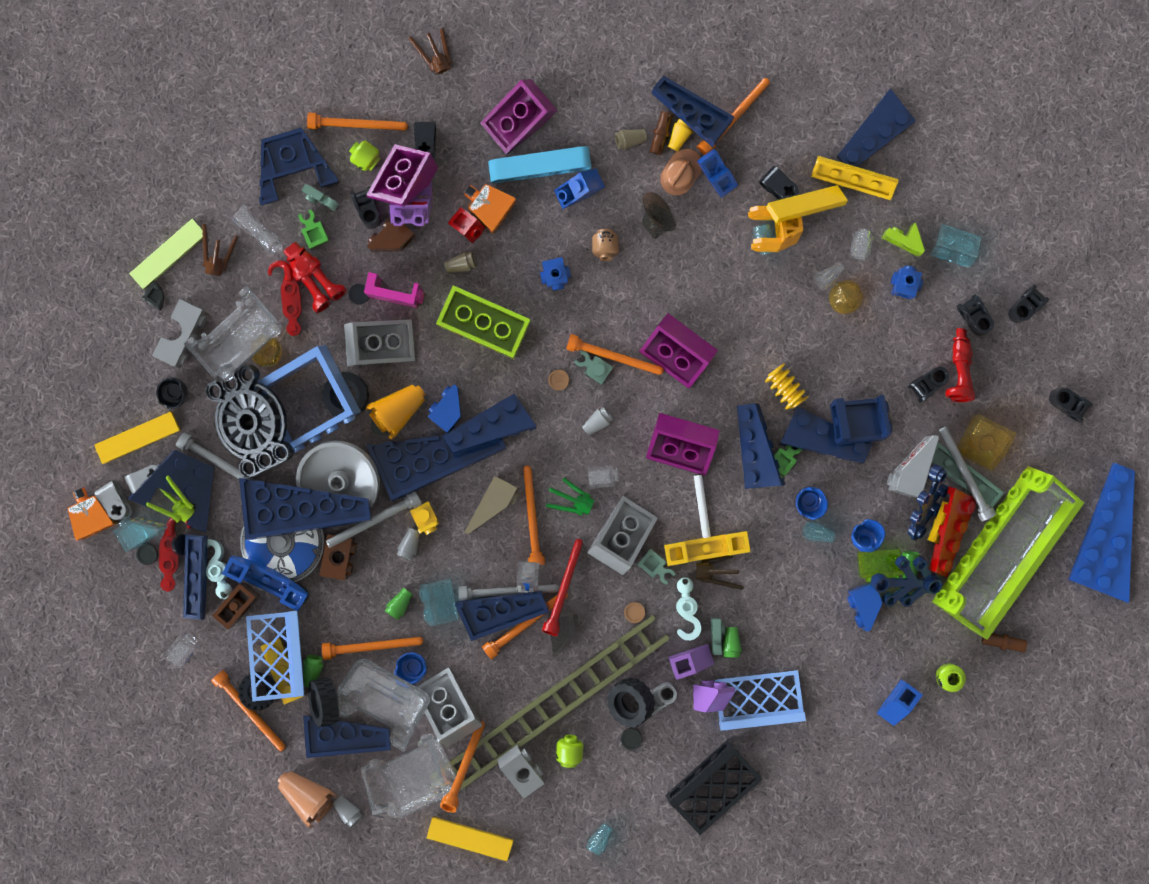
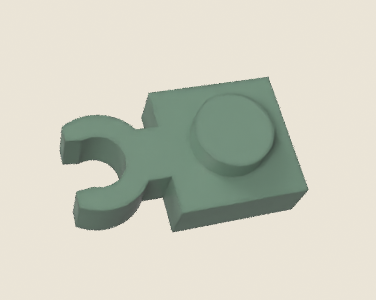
M305 184L301 190L306 195L305 199L315 205L319 202L333 211L339 205L335 200L325 196L308 184Z
M581 351L580 354L585 356V361L580 363L575 360L574 363L578 367H586L587 370L584 374L602 385L613 367L597 356L592 361L589 359L587 352Z
M651 548L637 563L652 578L658 574L661 582L666 585L668 582L664 579L665 573L675 576L673 570L663 567L666 561Z
M719 617L711 618L713 655H722L721 635H725V623L721 622Z

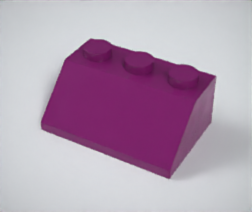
M667 313L639 352L656 365L662 367L664 371L684 386L690 388L718 350Z
M659 413L646 459L706 476L717 446L720 430Z

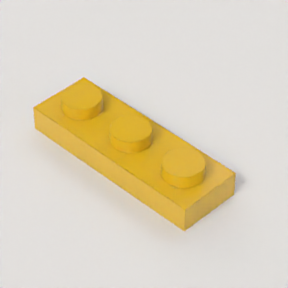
M282 638L277 639L272 645L281 654L286 649ZM264 644L260 646L262 652L265 651L268 645ZM271 648L264 655L270 665L280 656ZM286 652L284 656L288 659V653ZM281 658L274 668L284 675L289 669V663ZM272 669L270 672L277 683L281 676ZM288 673L285 677L290 680V674ZM283 679L277 686L278 691L281 694L291 693L290 683ZM304 696L281 699L285 705Z

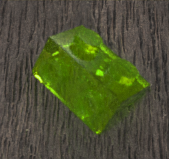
M900 549L857 552L859 577L865 578V582H871L872 576L877 573L884 574L887 578H899V575H904L903 571L895 565L896 559L901 556Z

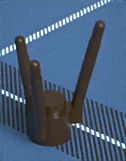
M733 555L703 559L702 563H696V579L702 580V583H713L740 590L744 589L741 585L712 579L713 574H739V570L713 569V565H709L731 559Z

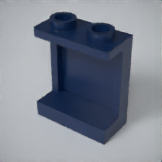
M879 395L875 399L844 401V398H837L830 404L837 445L883 441L893 431L892 422L888 418L889 405L885 401L884 395Z

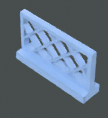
M298 611L246 616L252 701L305 696ZM285 617L286 626L281 632H278L271 626V623L276 618ZM272 618L269 623L264 620ZM251 620H261L266 624L259 635L252 630ZM268 627L278 634L270 644L260 637ZM285 630H286V637H284V636L282 635V633H283ZM252 633L257 636L254 640L252 639ZM280 636L287 641V648L282 654L272 646ZM258 639L268 645L260 656L253 651V645ZM270 648L280 655L272 665L262 658ZM287 651H288V659L284 656V654H285ZM254 655H256V656L258 657V659H257L255 662H254ZM281 658L289 663V669L284 675L274 668ZM260 660L270 667L262 677L255 672V665ZM272 669L281 676L274 686L264 680ZM288 673L290 674V680L285 677ZM255 675L260 679L257 683ZM285 679L290 683L291 693L281 694L275 688ZM263 681L271 690L266 696L257 697L256 687ZM273 690H274L276 693H278V695H270V694L273 692Z
M798 670L714 680L715 682L729 683L732 687H735V692L738 690L746 697L740 707L731 700L729 701L731 705L738 709L733 716L724 717L723 711H718L720 731L806 721ZM795 675V685L791 690H788L781 684L785 676ZM775 677H781L779 681L774 679ZM766 678H770L776 683L770 693L760 686ZM761 679L758 684L753 680ZM749 680L755 685L749 695L739 689L743 681ZM732 682H739V684L736 686ZM778 685L788 692L782 702L771 695ZM757 688L767 695L761 704H758L751 698ZM790 695L797 700L798 709L790 710L783 705ZM769 697L779 704L774 712H768L762 707ZM748 699L758 706L757 710L749 715L742 710ZM781 707L785 709L784 711H778ZM761 709L765 713H758V711ZM739 711L744 714V715L736 716Z

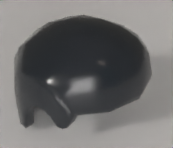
M175 377L163 379L156 389L159 404L165 406L167 410L181 407L188 397V388L185 383Z

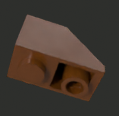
M389 218L382 226L384 229L379 234L374 233L368 239L369 244L367 247L372 252H401L416 236L404 224L402 226H394Z

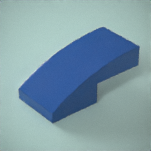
M712 149L697 160L705 176L721 198L738 186L731 171L726 168L715 149Z

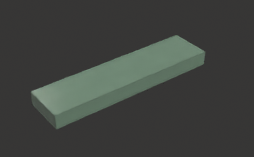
M937 442L931 464H937L945 468L947 477L972 495L950 451ZM966 464L986 504L994 508L1004 492Z

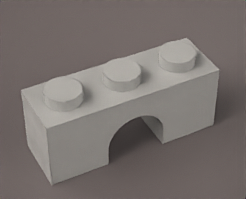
M179 299L171 318L180 323L182 333L178 339L173 341L161 337L152 356L177 368L185 365L189 357L187 352L190 346L193 347L198 339L196 334L199 327L202 328L206 323L207 316L205 315L207 312Z

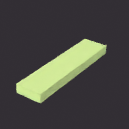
M191 219L129 274L142 289H147L153 281H156L203 240L202 228L195 220Z

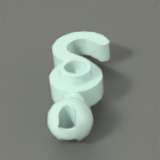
M208 539L207 549L210 546L214 547L215 554L209 561L206 575L211 581L217 582L216 595L220 599H226L225 594L228 597L233 590L225 582L227 576L222 574L226 566L224 562H221L224 556V547L220 542Z
M684 577L677 583V589L682 593V597L677 601L676 609L684 619L694 624V630L688 634L678 629L677 634L680 638L690 641L699 636L701 624L693 616L698 607L697 602L690 597L693 582L691 579ZM683 579H687L686 584L682 583Z

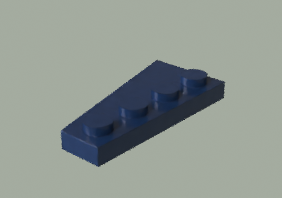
M665 76L653 87L651 94L712 148L733 122V115Z
M891 88L837 155L840 162L858 167L916 121Z
M760 404L738 405L745 489L785 485L784 478H781L778 470L780 468L778 460H775L772 448H774L772 441L767 436V426Z
M797 407L779 445L814 451L822 455L836 456V458L863 464L873 443L862 442L837 445L832 423Z
M542 591L455 602V606L471 641L549 612V607Z
M303 715L306 758L391 750L390 728L338 720L336 724L318 727L312 716Z

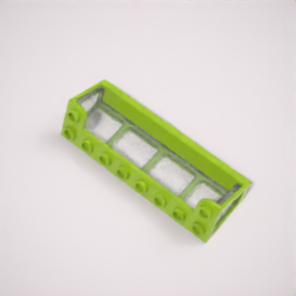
M1027 466L1015 485L1009 490L1005 499L997 507L996 515L985 524L983 530L973 541L966 554L960 559L954 571L948 576L942 589L936 593L932 602L970 630L988 640L1081 509L1084 502L1053 475Z

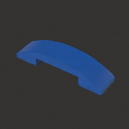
M231 555L222 572L223 575L239 583L244 580L281 598L280 603L296 611H299L308 595L302 587L285 575L246 558Z

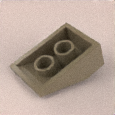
M494 476L465 533H472L506 509L510 503L514 505L520 495L517 492L518 487L498 476Z

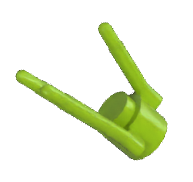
M166 476V480L181 498L178 501L171 493L160 489L175 503L172 507L174 513L149 502L146 503V506L173 518L176 522H179L180 519L185 522L193 515L195 511L194 505L187 500L170 476Z

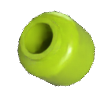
M367 140L362 141L360 144L356 141L349 150L352 153L350 162L363 172L367 170L372 171L381 159L379 157L380 151Z
M947 663L938 668L936 682L946 691L957 692L965 685L966 675L959 666Z
M565 735L564 738L558 740L556 744V760L561 766L574 768L582 762L583 742L577 739L575 735Z

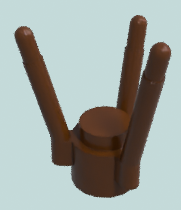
M440 28L445 56L443 53L438 52L431 34L427 33V38L435 54L432 57V62L410 36L408 38L429 65L431 72L435 71L438 75L451 69L450 64L452 60L449 56L443 28Z
M204 223L202 224L205 273L222 276V270L226 271L227 263L236 245L238 235L234 236L222 262V258L218 257L219 239L216 240L213 256L208 257L207 227Z

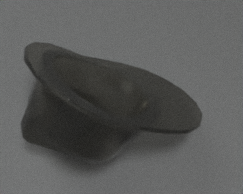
M653 192L644 194L642 200L645 213L642 224L649 231L652 238L657 239L667 231H674L676 224L666 201Z

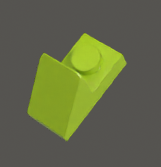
M916 223L911 225L906 236L903 235L904 232L895 227L885 230L882 239L918 257L924 253L925 249Z

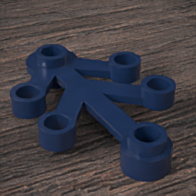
M937 464L932 466L928 474V479L933 481L929 493L922 491L918 495L917 502L919 503L920 511L915 510L910 517L912 523L908 529V535L914 541L923 538L927 530L926 524L933 515L937 516L941 504L937 503L939 497L945 498L948 495L949 486L942 483L947 476V471Z
M899 556L895 561V565L903 571L906 578H887L884 574L880 573L874 574L871 578L872 587L879 593L885 592L889 587H901L893 594L887 592L882 596V601L888 607L893 606L897 600L904 607H909L925 593L936 594L943 586L941 578L937 574H931L927 567V561L921 556L914 559L913 566L921 572L924 579L916 578L910 567V561L905 556ZM915 587L918 588V589L915 590L912 594H909V593H908V592H910L912 589H914Z

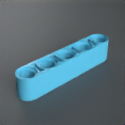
M587 146L488 161L491 183L579 172L592 168L590 151Z

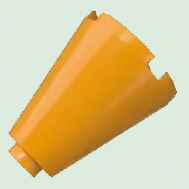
M410 385L368 404L366 410L371 409L372 412L369 414L371 419L383 433L387 431L390 434L388 438L392 440L424 403L425 393L420 386Z

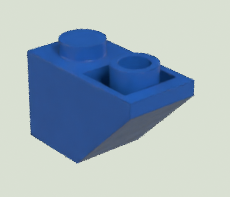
M595 168L580 172L555 189L554 192L562 209H565L593 196L605 188V185Z
M455 384L452 387L448 385L441 394L443 396L439 403L435 402L428 410L430 413L428 418L447 433L453 429L462 417L459 388Z
M871 582L849 590L850 596L847 597L851 609L855 608L857 613L855 621L858 627L863 628L866 632L871 630L883 603L879 592L872 587Z
M900 679L877 711V714L895 726L913 710L923 694Z

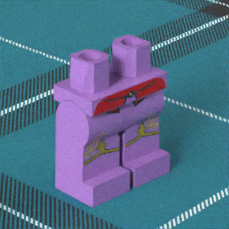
M432 182L404 207L389 204L390 220L394 226H402L404 223L423 226L424 223H429L433 204Z

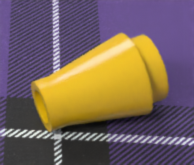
M681 119L674 123L670 142L667 146L679 152L680 148L693 133L692 129Z

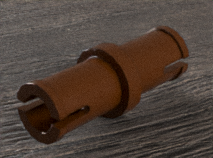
M665 111L660 112L657 128L653 131L654 138L649 150L650 153L662 156L666 138H669L670 135L668 131L674 116L673 114L669 115V112Z
M992 633L988 640L982 637L983 645L1000 647V650L1004 651L1010 649L1025 653L1027 648V640L1009 637L1008 634L1004 633L1002 635Z

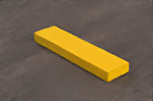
M821 156L817 157L811 174L813 178L888 200L892 199L898 184V179Z
M836 185L768 203L766 208L775 222L780 223L844 206L848 199L839 186Z
M168 412L99 442L94 446L101 463L106 464L181 430L173 412Z
M434 816L432 817L426 837L427 839L504 861L508 860L513 839Z

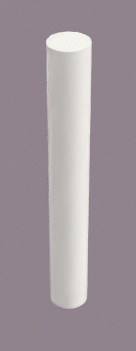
M702 475L694 476L702 537L708 538L711 537L703 478Z

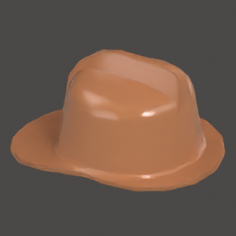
M682 149L676 152L661 173L660 182L663 189L672 195L686 193L701 174L702 169L697 162L701 156L691 149Z

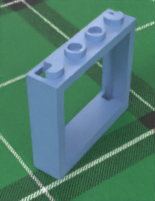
M326 345L313 348L257 381L270 388L318 360L345 412L294 441L286 430V436L283 441L292 445L294 453L305 448L304 444L308 442L313 444L322 439L321 435L325 432L327 434L335 432L339 429V424L344 422L346 425L356 419L355 415L361 412Z

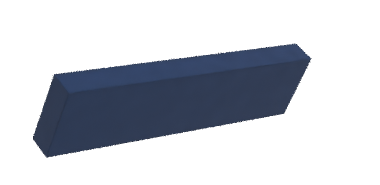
M185 535L183 618L205 619L207 535Z

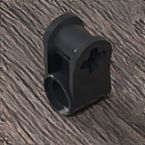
M414 122L415 149L420 151L428 149L427 152L431 153L433 159H435L436 122Z
M772 166L759 181V184L778 200L797 196L799 192L798 186L775 166ZM785 191H792V195L785 196Z
M371 186L358 193L351 192L353 203L363 224L370 229L378 227L381 223V216L376 205V199L367 197ZM373 213L376 215L373 221H366L368 214Z
M1035 284L1029 287L1009 309L1008 316L1012 322L1021 323L1028 320L1049 301L1048 297H1044L1036 289L1037 286ZM1018 308H1021L1024 311L1023 317H1020L1017 314Z
M974 294L969 301L957 305L958 312L975 335L982 336L993 329V318L978 295ZM979 320H982L986 323V330H982L979 328Z
M944 367L933 368L911 382L908 388H912L919 398V403H921L949 381V372ZM936 371H940L943 375L941 382L934 380L933 375Z
M1068 388L1055 389L1049 395V401L1054 407L1080 423L1083 422V416L1088 408L1093 406L1089 400ZM1060 393H1063L1065 396L1063 403L1058 399Z

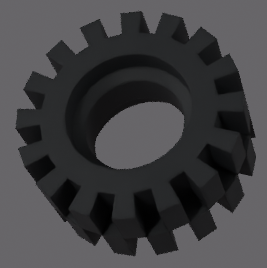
M256 672V673H257L258 675H260L261 677L265 674V673ZM249 674L242 680L238 689V696L246 708L252 711H261L273 704L275 699L252 701L249 693L251 675ZM255 675L257 683L260 679ZM267 675L264 678L272 686L276 684L271 676ZM261 681L260 684L265 686L267 695L271 688ZM273 690L270 695H277V693Z

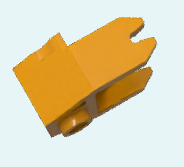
M767 206L751 207L750 212H748V218L753 220H774L767 210ZM802 217L776 223L774 220L776 238L754 239L751 249L757 252H779L797 244L803 232Z

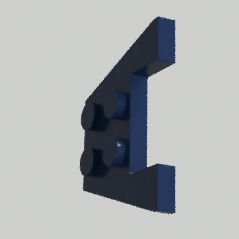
M302 128L261 139V189L259 197L261 206L280 201L274 183L275 179L315 168L321 188L339 183L338 178Z
M173 450L148 479L129 496L128 500L148 508L146 503H150L156 488L179 497L166 480V476H170L187 500L195 504V511L186 525L206 532L214 467L177 450Z

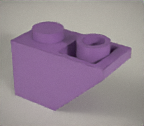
M708 644L668 657L676 680L693 675L714 665Z
M702 680V684H694V710L702 712L723 711L734 695L735 687L727 686L726 682H714V680Z

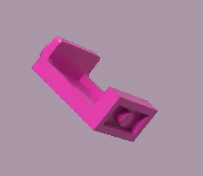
M368 272L364 293L369 298L417 309L419 304H423L425 292H423L419 283H414L412 294H406L380 288L382 279L378 274Z

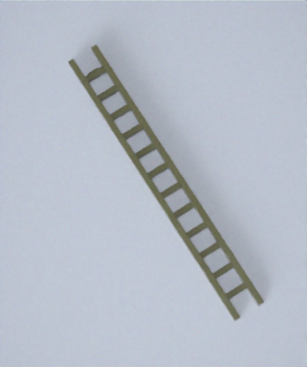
M653 615L649 616L480 738L477 748L484 744L494 759L481 767L473 756L471 763L476 772L463 781L460 791L497 765V759L516 745L521 747L670 640L666 634L651 645L641 631L655 621V617ZM638 634L647 648L634 657L624 642ZM621 646L630 661L617 669L607 654ZM603 658L613 673L600 681L591 669V666ZM586 670L596 685L583 693L574 681V678ZM570 683L579 697L566 706L556 691ZM552 695L562 710L549 718L540 703ZM535 707L545 722L532 730L523 718V715ZM518 719L528 734L515 742L506 730V727ZM501 732L510 744V747L498 755L488 740ZM467 748L431 774L432 779H436L448 769L451 770L450 773L455 779L458 772L455 764L463 759Z

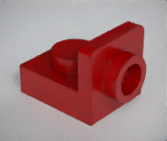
M461 207L448 222L452 228L471 243H474L485 229L478 219Z

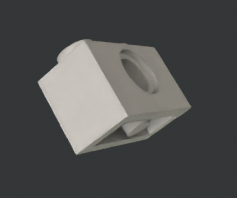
M516 745L499 757L497 762L501 771L521 796L526 798L544 785L542 779L544 773L538 764L533 765L531 763L532 758L527 750H521ZM526 768L524 772H518L520 769Z

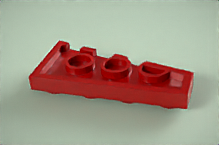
M950 486L947 494H950L949 503L944 504L943 513H946L944 524L940 525L938 530L940 542L935 544L929 569L944 577H947L952 569L954 558L960 549L961 540L968 528V522L976 506V501L973 497Z

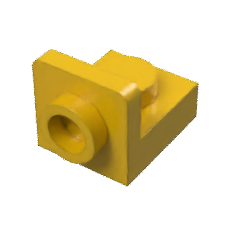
M429 501L410 510L419 533L425 532L427 535L437 530L436 525L440 523Z

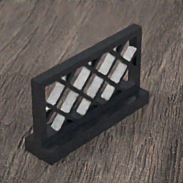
M726 740L668 792L665 797L671 806L701 835L757 785L762 778L733 745ZM736 756L739 759V768H728L729 760ZM716 772H724L723 782H712L713 775ZM728 772H739L738 783L727 782ZM742 772L752 773L755 778L749 783H742ZM700 786H708V796H697V789ZM712 786L723 787L722 797H711ZM727 787H737V794L734 797H726ZM685 800H693L692 810H683L679 805ZM696 800L707 801V811H696ZM711 801H722L721 808L718 811H710ZM695 815H706V822L701 827L695 824Z

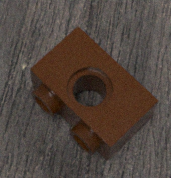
M327 534L326 541L336 536V534ZM351 537L331 548L325 543L319 576L346 580L348 576L352 575L353 564L350 561L351 556H355L357 550V543H354L355 538ZM337 551L344 554V561L342 563H338L334 558Z
M239 583L214 612L212 617L226 629L233 628L260 595L247 583Z

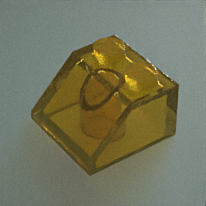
M977 414L972 416L957 448L963 457L993 471L1008 452L1017 433Z

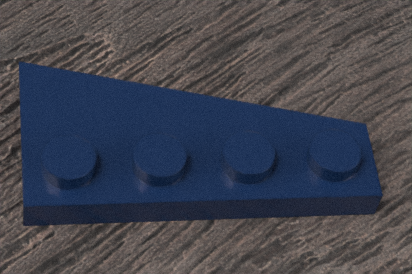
M512 394L443 435V439L452 453L456 455L478 448L480 445L489 442L494 443L499 441V439L508 436L513 437L519 435L520 432L532 431L537 428L516 395Z

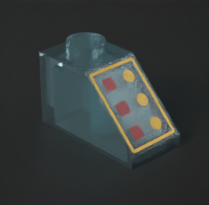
M128 517L118 523L119 527L113 530L125 552L137 549L168 527L166 524L139 517L130 519Z

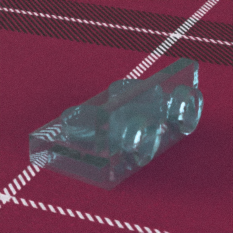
M941 224L931 255L959 264L960 266L971 267L978 256L981 237Z
M451 579L420 585L419 595L425 607L423 612L424 619L428 622L429 626L459 620Z

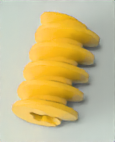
M783 363L768 374L765 382H773L770 387L771 390L778 388L775 396L783 395L780 402H788L785 407L788 410L793 409L809 396L802 397L805 393L804 389L797 391L800 383L792 384L795 376L787 377L790 370H782L785 365Z

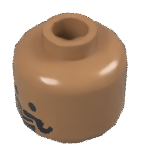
M611 229L598 230L592 237L593 255L600 258L601 261H611L619 253L618 235Z

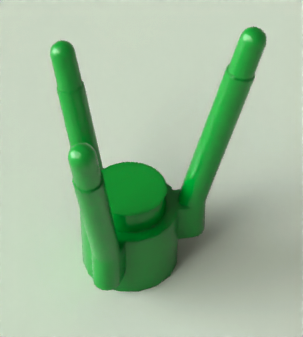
M563 478L562 481L580 494L577 498L554 488H549L550 492L574 502L573 507L576 508L549 503L546 504V507L582 515V513L589 514L594 499L590 498V494L582 491L566 478Z

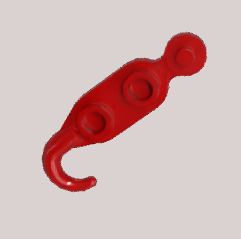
M278 260L269 266L268 275L271 276L273 269L276 267L284 269L285 276L281 285L282 311L284 316L289 319L286 327L287 333L291 336H297L301 332V325L297 321L302 313L300 287L293 276L290 265L285 261Z
M173 518L167 521L166 530L159 546V569L164 574L160 586L162 590L167 592L174 590L176 586L173 574L179 567V555L175 554L172 549V540L177 536L174 530L176 521Z

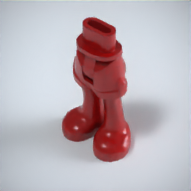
M297 242L292 243L283 251L288 257L286 261L290 264L294 278L298 282L302 281L313 296L312 308L316 314L327 309L330 301L319 290L311 278L312 275L323 286L332 301H336L346 294L347 289L345 286L332 283L320 269L321 262L318 258L308 253L304 247L301 248Z
M964 328L956 329V337L953 338L952 357L958 372V383L955 387L946 390L945 397L951 398L952 402H971L975 400V392L970 374L973 352L970 340L967 338V331Z

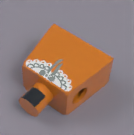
M487 184L483 186L481 191L470 185L464 193L465 197L473 201L469 206L470 212L493 234L516 203V198Z
M85 487L73 492L77 504L68 507V513L76 541L84 540L118 524L117 520L109 517L96 496L89 498Z

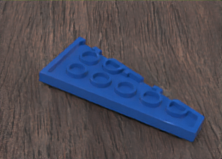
M1113 463L1068 580L1129 603L1135 471Z

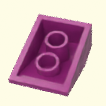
M532 79L520 80L480 124L505 154H509L541 128L557 112V109Z
M395 144L369 189L367 197L404 207L424 190L434 177L438 167L431 153Z

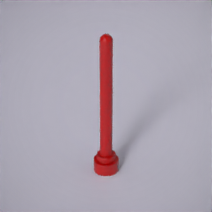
M581 539L575 540L551 617L547 619V622H544L542 632L548 635L558 636L559 634L558 620L583 545Z

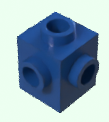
M562 257L543 261L544 271L540 272L542 284H547V288H552L553 291L564 289V285L568 284L567 279L571 278L569 266L564 267ZM553 273H558L559 276H558V277H553L552 274H553Z
M904 266V268L898 269L892 275L891 284L894 285L891 294L910 300L915 298L917 291H920L923 285L922 273L917 272V268L912 266Z

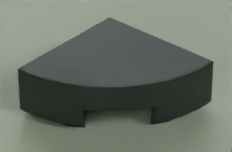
M153 281L142 296V299L158 310H161L164 303V294H162L163 291H161L162 289L159 284Z

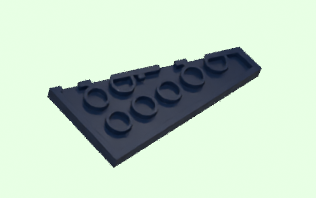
M443 436L407 439L406 441L399 442L391 441L382 444H366L392 502L507 449L503 439H499L497 442H489L480 445L478 448L454 455L443 439Z
M239 478L246 540L372 521L370 500L368 498Z

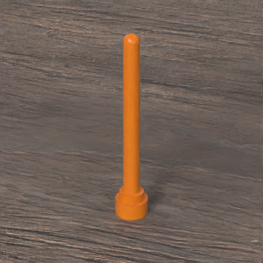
M764 78L731 114L734 116L733 122L724 134L770 84L768 78ZM702 140L697 145V149L703 155H706L716 147L714 145L712 148L705 140Z
M308 112L307 128L317 130L321 126L387 130L408 129L406 122L325 118L312 112Z
M570 335L566 350L572 352L574 350L586 351L658 375L664 372V369L660 366L582 342V339H579L577 335Z
M526 465L523 468L532 551L528 558L529 566L544 565L545 556H542L539 547L532 468Z
M557 595L547 602L549 611L553 609ZM545 614L519 623L495 642L488 641L482 646L483 650L492 660L498 655L502 646Z
M412 637L336 646L331 644V642L322 643L323 660H330L336 657V654L417 646L423 644V638Z
M223 669L211 682L216 687L223 688L279 751H284L286 748L285 744L255 711L246 708L241 703L238 691L229 683V675Z
M481 721L483 726L473 732L450 792L442 798L440 807L444 811L454 813L458 808V793L484 730L485 723Z

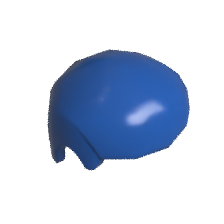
M808 486L801 489L797 494L795 506L802 516L815 520L823 517L827 512L828 500L822 490Z
M865 519L864 522L855 526L851 540L853 545L861 552H874L882 546L886 532L883 525L878 521Z
M415 652L405 653L396 661L394 675L399 682L406 685L417 684L426 675L427 662L420 654Z

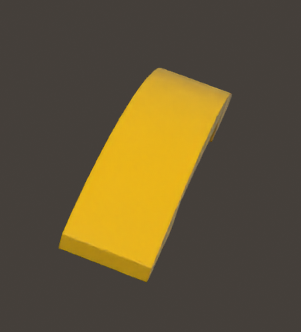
M747 531L664 545L667 566L750 552Z

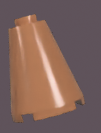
M293 771L283 773L278 779V789L308 828L314 827L311 824L314 821L319 823L333 806L332 798H337V794L334 791Z

